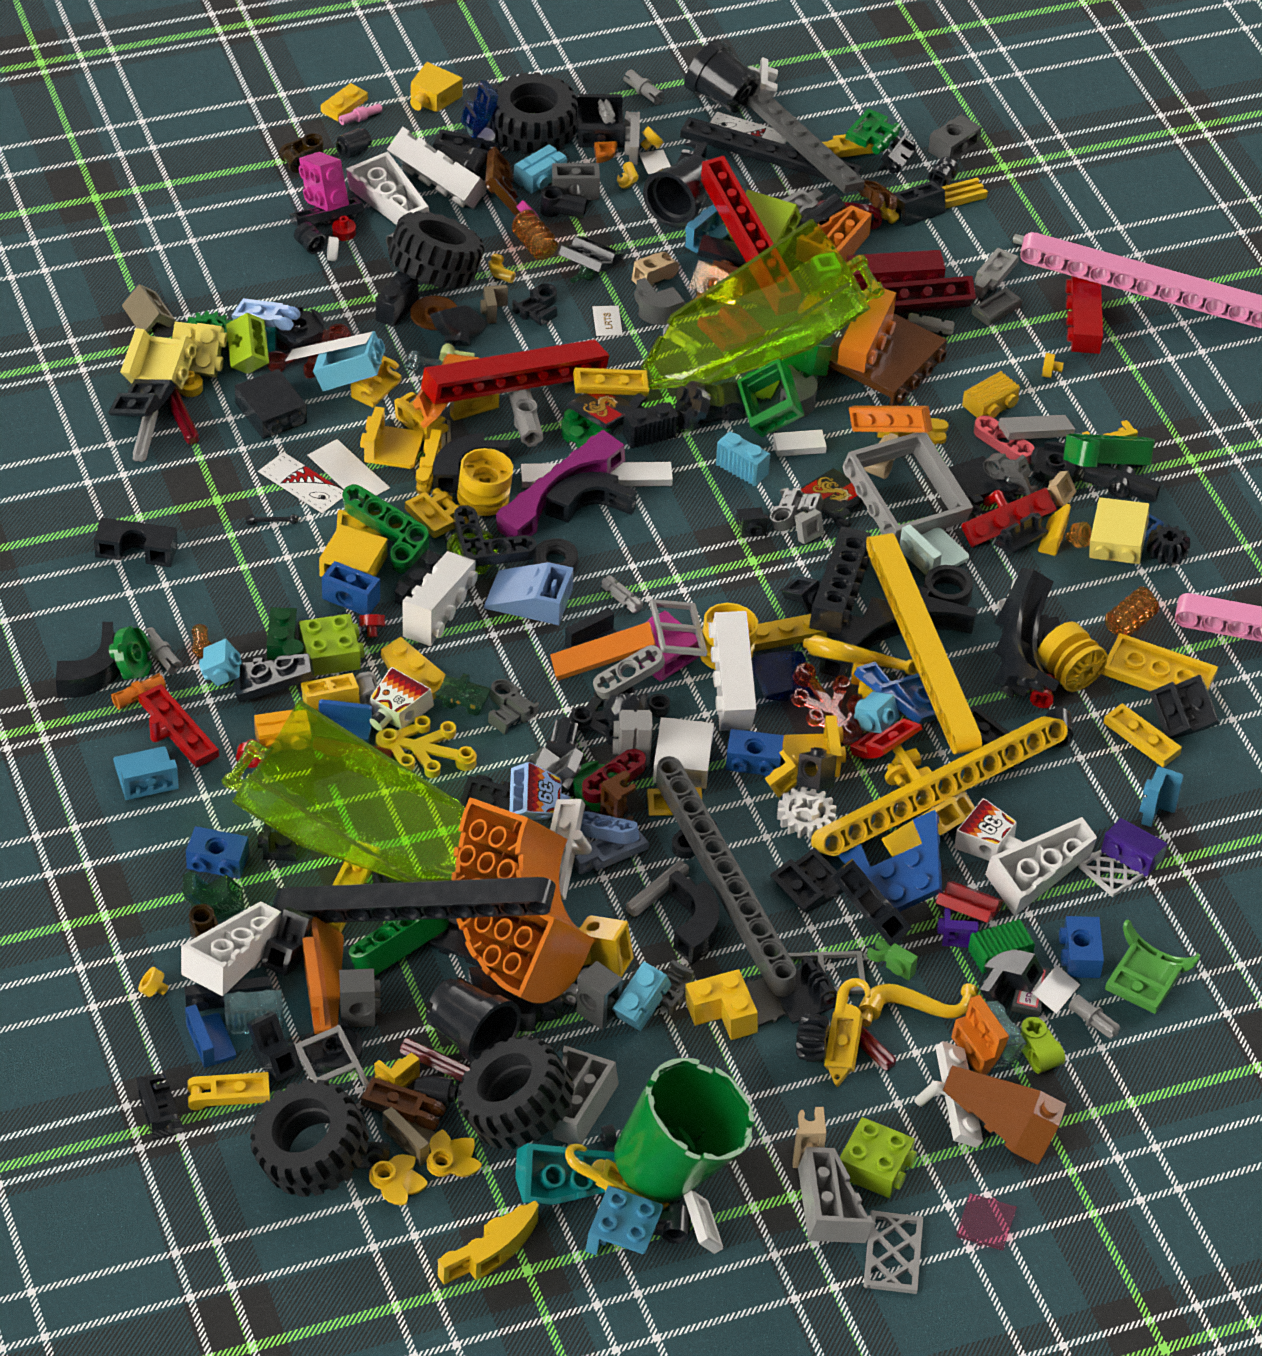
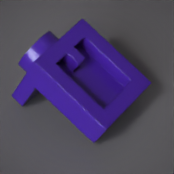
M945 908L943 918H938L937 934L942 935V946L969 947L970 935L978 932V922L950 920V909Z

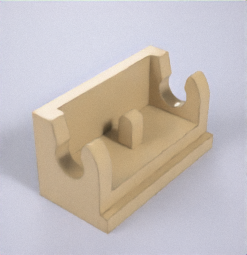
M815 1107L814 1121H807L804 1118V1110L799 1112V1128L796 1129L793 1168H798L806 1147L825 1148L826 1125L824 1107Z

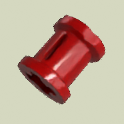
M1047 674L1048 676L1056 680L1054 676H1052L1051 674ZM1034 690L1030 695V701L1039 708L1050 707L1054 701L1053 691L1044 690L1041 693Z

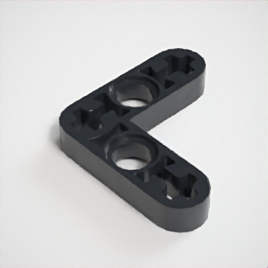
M462 505L455 509L454 526L461 554L466 558L475 560V567L528 561L536 556L537 542L533 537L522 535L484 540L476 510L468 505ZM464 517H467L469 523L465 524ZM473 533L476 537L466 538L463 535ZM471 548H475L476 555H473ZM497 548L505 549L506 552L498 554L495 553L493 550Z

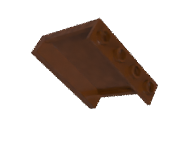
M894 314L893 321L896 322L894 332L891 336H887L883 350H878L875 363L869 365L865 373L837 364L839 346L846 333L845 331L830 346L833 350L831 351L832 355L828 365V374L825 377H828L834 370H837L890 397V406H897L905 401L907 395L912 390L918 388L925 376H930L938 363L941 364L945 360L947 355L945 350L947 339Z

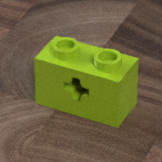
M245 313L226 324L232 368L249 374L269 363L264 319L250 313Z

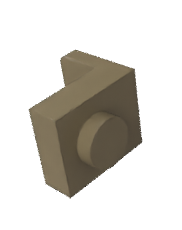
M507 285L484 286L483 300H480L481 314H485L488 324L497 323V307L508 305Z

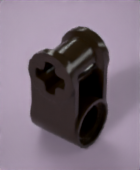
M310 133L293 142L286 143L279 150V158L289 164V169L292 172L298 173L300 166L299 158L317 152L324 153L323 138L319 134Z
M197 904L190 909L189 927L192 939L219 925L214 910L209 905Z

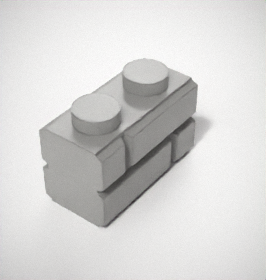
M621 710L619 712V721H614L613 736L618 737V739H613L612 753L619 756L628 749L641 750L646 756L645 766H648L651 755L652 712L650 710H637V712H634V710Z

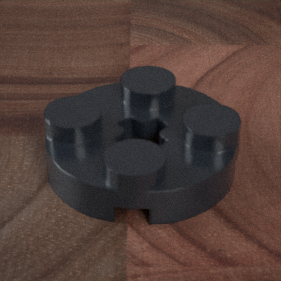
M295 307L300 311L301 315L297 320L292 319L294 325L291 330H280L275 326L277 337L286 343L290 349L320 342L324 337V319L314 309H311V312L304 311L303 307Z
M691 381L685 387L679 386L675 394L677 400L675 411L678 414L677 426L680 429L693 432L700 427V425H696L699 420H705L710 407V393L705 391L707 387L705 384Z
M1047 442L1044 447L1038 449L1037 446L1031 454L1030 467L1033 471L1034 479L1038 481L1049 482L1060 471H1068L1073 480L1078 475L1080 466L1063 459L1065 443Z
M338 1021V1025H341L359 1061L363 1051L361 1035L351 1030L350 1025ZM314 1031L312 1034L310 1032L307 1035L306 1039L313 1037L317 1034H314ZM338 1034L305 1047V1054L316 1073H329L352 1063ZM331 1044H337V1048H340L336 1051L328 1050Z

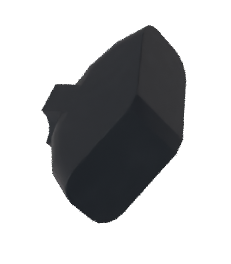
M467 305L430 314L436 329L445 336L446 344L465 347L470 345V340L481 335L488 326V322Z

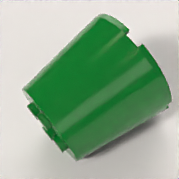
M676 1058L664 1062L652 1073L614 1149V1159L621 1177L631 1189L642 1197L659 1203L676 1202L682 1199L683 1195L691 1190L693 1191L741 1155L751 1143L753 1138L751 1136L752 1125L755 1123L751 1105L739 1085L717 1067L711 1069L699 1064L700 1060L694 1058Z

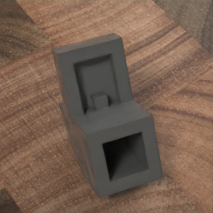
M646 278L637 280L634 297L639 305L638 316L642 320L650 324L667 325L684 319L685 301L674 287L656 292Z
M788 365L804 412V416L801 417L803 418L809 415L815 408L817 381L814 376L805 379L801 372H798L792 365ZM783 382L781 383L783 389H781L780 402L788 399Z
M543 746L532 754L527 762L533 763L560 777L562 781L561 793H564L570 789L574 777L579 773L581 769L579 763L584 753L574 748L562 758H559Z

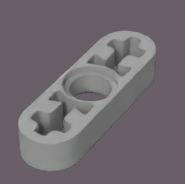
M647 646L598 674L593 681L597 695L602 699H609L611 695H618L661 670L665 664L662 651L657 646ZM653 656L656 661L651 662L648 657ZM638 662H641L644 667L643 669H640ZM633 667L636 669L633 676H622L626 668ZM614 676H618L620 680L619 683L617 682ZM607 682L610 687L605 689L602 684Z

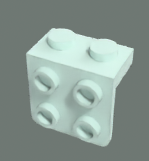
M910 524L901 530L900 548L902 553L925 575H927L929 570L940 565L959 566L968 561L969 554L942 528H934L922 535Z

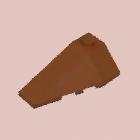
M953 1065L949 1070L943 1087V1091L966 1112L974 1113L985 1123L984 1128L990 1133L994 1131L1006 1141L1004 1145L1011 1152L1037 1165L1055 1135L1066 1107V1103L1040 1090Z

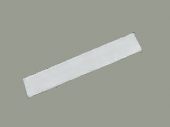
M372 332L292 349L285 361L366 344Z

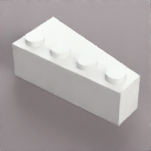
M404 127L401 128L387 148L403 164L401 168L410 175L418 174V179L427 186H430L432 183L436 186L435 190L446 197L448 194L453 196L452 201L462 208L467 205L474 209L487 190L485 182L480 177L457 162L453 164L454 161L439 150L436 152L427 142L419 137L417 139Z
M388 151L346 168L349 189L397 225L400 217L409 212H429L426 202Z
M449 551L443 555L434 565L432 574L427 573L424 576L422 587L416 585L412 590L413 597L406 596L403 600V637L432 646L436 638L442 636L445 624L448 620L451 621L453 619L456 607L459 603L462 604L464 602L467 590L470 586L473 587L477 581L478 573L475 572V560Z
M747 611L715 612L713 622H709V638L714 639V647H711L712 663L715 662L716 670L713 672L714 687H717L716 711L719 716V731H730L731 729L751 730L756 713V700Z
M1083 817L991 856L985 875L1012 914L1016 916L1081 862L1091 856L1097 837Z
M260 901L181 946V974L224 996L263 958L267 940L277 935L281 921V911Z

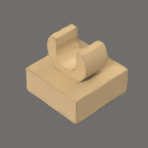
M1060 471L1053 480L1049 481V488H1047L1057 506L1067 504L1077 492L1068 471Z

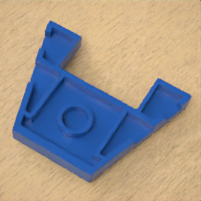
M876 662L857 667L854 675L875 692L893 694L897 709L913 722L924 724L938 719L919 673L890 681Z
M936 810L913 819L922 844L877 865L870 866L861 844L839 854L844 864L853 859L898 912L942 892L941 860L939 858L940 835L938 833L939 816Z

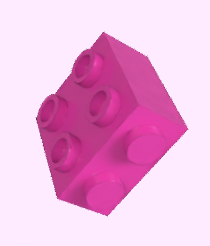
M322 152L299 158V173L304 182L303 195L307 203L326 211L349 205L340 159Z
M666 610L659 614L660 622L681 624ZM652 616L647 622H650L653 629L656 645L658 648H660L654 624V619ZM662 630L667 646L699 648L697 637L692 632ZM662 653L665 658V664L661 670L652 674V676L661 682L699 658V656ZM653 656L648 657L651 662L656 661Z

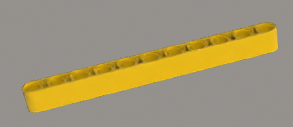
M894 533L867 537L866 548L868 556L954 755L966 753L982 747L979 728Z
M1046 716L1040 717L816 830L811 837V846L819 853L830 856L839 855L952 796L1056 745L1067 736V725L1061 719ZM1052 725V731L1049 734V728ZM1030 736V743L1027 745V739ZM1008 747L1009 751L1007 756H1005V750ZM986 758L987 762L985 767H983V761ZM964 769V777L961 779V772ZM942 780V788L939 790L938 786L940 781ZM920 791V798L916 801L917 793ZM898 803V809L894 813V806ZM875 814V821L871 824V818ZM853 826L852 834L849 836V828ZM830 837V844L826 848V840Z

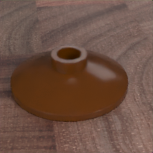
M426 296L418 299L412 305L410 310L411 319L421 328L437 330L430 314L454 308L457 305L449 298L443 296Z

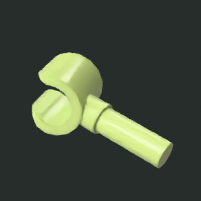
M445 344L440 351L439 360L443 362L447 354L474 357V353L455 350L453 345Z

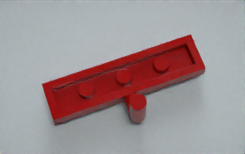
M1043 488L1011 503H1007L1002 491L995 490L984 498L983 503L987 507L997 503L998 508L964 522L960 526L972 548L998 537L1001 530L1014 523L1020 524V520L1030 513H1039L1044 517L1055 512L1057 508L1047 488Z
M162 684L138 695L139 703L151 716L149 718V728L152 742L156 743L170 737L196 768L219 757V749Z

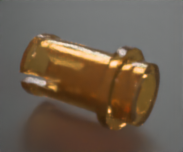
M197 624L191 630L193 637L191 650L197 657L203 658L204 648L212 645V643L209 641L207 626Z

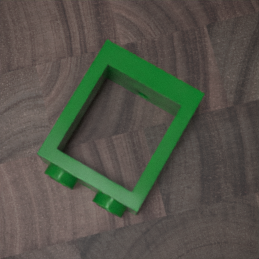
M779 358L770 361L765 366L737 380L750 427L761 437L804 416L791 370ZM782 379L788 399L760 412L755 393Z

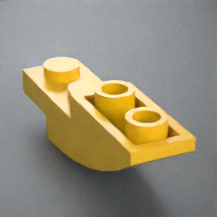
M963 791L924 814L936 810L939 816L938 833L941 836L963 823L975 809V806L967 793ZM913 820L881 839L892 857L922 844Z
M536 1200L527 1205H520L502 1217L491 1219L484 1225L483 1238H476L469 1242L468 1245L456 1251H449L439 1258L438 1277L445 1285L469 1272L477 1281L511 1258L526 1242L538 1222L539 1204Z

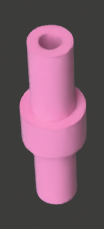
M376 104L366 108L364 106L356 108L351 113L339 116V122L341 125L354 121L361 122L367 120L369 116L381 113L382 106L381 104Z

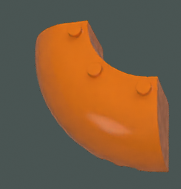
M469 797L458 829L461 832L459 846L454 848L453 856L456 857V871L452 872V880L544 877L552 880L556 888L551 910L546 915L456 918L459 929L463 930L466 939L465 944L472 957L481 965L482 970L505 990L532 1003L551 1001L564 993L577 978L595 939L582 932L572 922L561 899L559 885L560 864L568 839L530 818Z

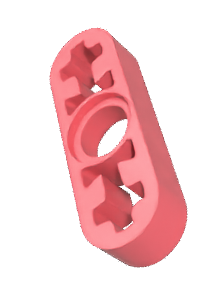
M980 416L975 420L974 434L976 437L998 452L1006 454V457L1010 460H1016L1021 455H1024L1028 464H1030L1031 454L1035 449L1030 442L1025 439L1010 440L1007 443L1000 442L998 439L1006 438V436L998 426L999 421L990 416Z

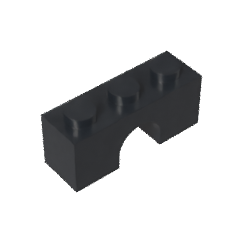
M102 517L94 537L95 557L121 560L122 554L127 549L141 548L145 550L146 564L171 567L178 547L176 527Z

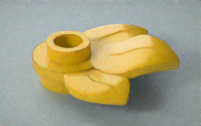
M444 1130L434 1134L429 1143L431 1153L426 1163L429 1172L438 1177H445L450 1174L468 1177L478 1172L482 1167V1163L472 1158L474 1138L451 1140ZM442 1162V1163H444L445 1165H444V1166H440V1165H438L437 1163Z
M396 1155L390 1161L377 1162L369 1172L370 1183L374 1187L381 1189L385 1200L395 1205H406L408 1195L417 1194L427 1187L425 1178L412 1170L416 1161L415 1156Z

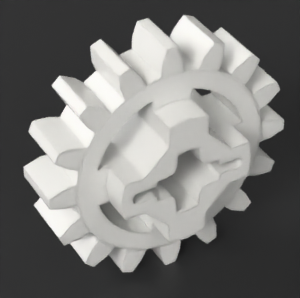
M801 787V791L798 792L792 788L791 795L784 793L783 799L778 802L777 819L781 820V828L788 827V834L794 831L797 832V838L807 834L808 839H811L812 834L816 830L835 821L836 806L832 805L833 798L825 799V791L818 794L815 789L807 791L805 787Z

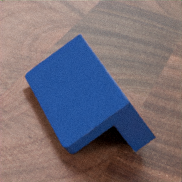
M319 700V719L315 737L316 735H324L369 745L373 727L370 723L372 718L371 705Z
M196 1005L185 1007L186 1026L203 1067L206 1068L236 1059L235 1049L220 1014L213 1013L201 1017Z

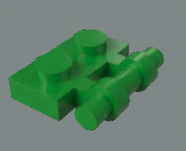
M868 108L846 132L845 139L865 148L871 143L874 145L872 147L873 153L879 154L889 147L890 141L896 139L901 130V125L899 123L888 124L887 116Z

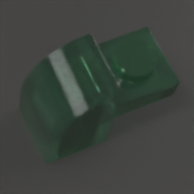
M192 870L182 875L184 887L182 888L184 898L191 903V908L197 904H207L214 910L216 919L228 918L245 909L243 889L228 875L225 874L210 883H206Z

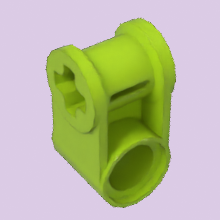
M1037 1017L1026 1018L1022 1022V1033L1018 1036L1017 1045L1029 1061L1033 1071L1039 1074L1063 1065L1066 1059L1064 1050L1047 1028L1045 1022Z

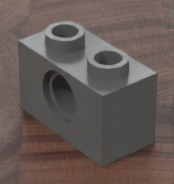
M960 114L930 134L928 152L939 159L949 157L956 161L979 145L982 127Z
M552 163L551 186L560 188L563 194L588 200H599V163Z
M596 961L589 968H584L578 975L576 1012L603 1030L617 1017L612 1008L622 994L623 978Z
M374 969L339 970L341 1022L350 1025V1027L375 1026V1015H381L380 998L375 997H381L380 980H374Z

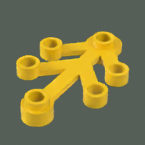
M421 715L415 718V724L399 730L385 728L376 734V745L392 750V754L399 764V769L403 772H410L414 769L415 758L411 754H405L402 748L413 752L424 768L425 775L429 778H436L440 775L441 765L438 761L432 760L428 754L455 760L456 767L462 771H470L477 765V754L471 747L464 746L457 750L434 744L456 736V725L451 721L443 722L440 725V730L415 740L408 737L417 733L429 732L431 728L429 717Z

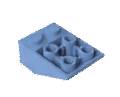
M547 562L498 570L484 609L559 625L573 590L574 568Z

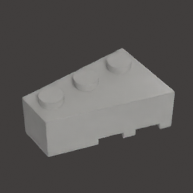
M564 1045L562 1062L573 1078L574 1093L571 1106L566 1108L564 1119L557 1122V1127L553 1130L554 1139L568 1144L576 1143L582 1145L619 1085L616 1062Z
M806 1147L798 1166L808 1241L866 1243L874 1221L871 1215L867 1216L862 1207V1199L859 1193L854 1192L849 1182L850 1176L835 1148Z

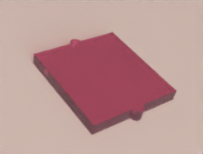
M970 1193L956 1237L975 1242L978 1246L985 1245L1003 1251L1017 1207L996 1201V1198L988 1199Z

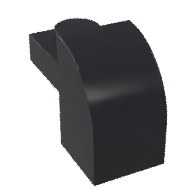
M291 907L285 908L277 935L267 940L260 966L284 976L293 972L303 959L302 938L308 937L313 916Z
M1020 950L1005 951L994 956L985 965L989 976L983 982L980 991L989 1008L999 1010L1012 989L1031 993L1044 971L1035 954Z
M270 1011L247 1022L253 1045H251L252 1051L258 1063L265 1072H268L270 1078L279 1082L303 1070L295 1045L284 1038L275 1012Z

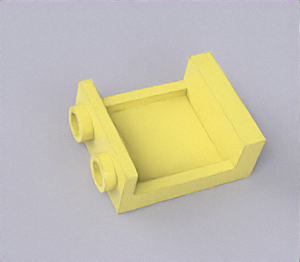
M136 328L120 372L130 383H133L134 379L172 380L176 385L175 389L182 390L184 382L188 378L192 359L196 355L197 345L188 335H182L181 340L150 336L144 329Z

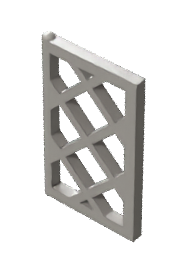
M871 1210L870 1215L874 1225L867 1241L863 1287L917 1294L923 1217ZM875 1220H886L891 1226L879 1233L875 1229ZM905 1223L916 1224V1233L911 1237L901 1227ZM893 1231H896L905 1240L896 1247H893L884 1238ZM879 1241L888 1252L877 1259L872 1253L873 1245ZM910 1245L914 1249V1259L908 1263L899 1252ZM893 1256L903 1267L891 1274L882 1263ZM877 1267L886 1278L882 1281L870 1280L871 1270ZM908 1271L912 1275V1285L901 1284L896 1278Z

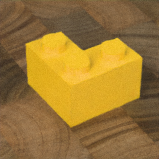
M739 969L685 984L686 1006L695 1026L722 1018L731 1040L758 1033V1012Z

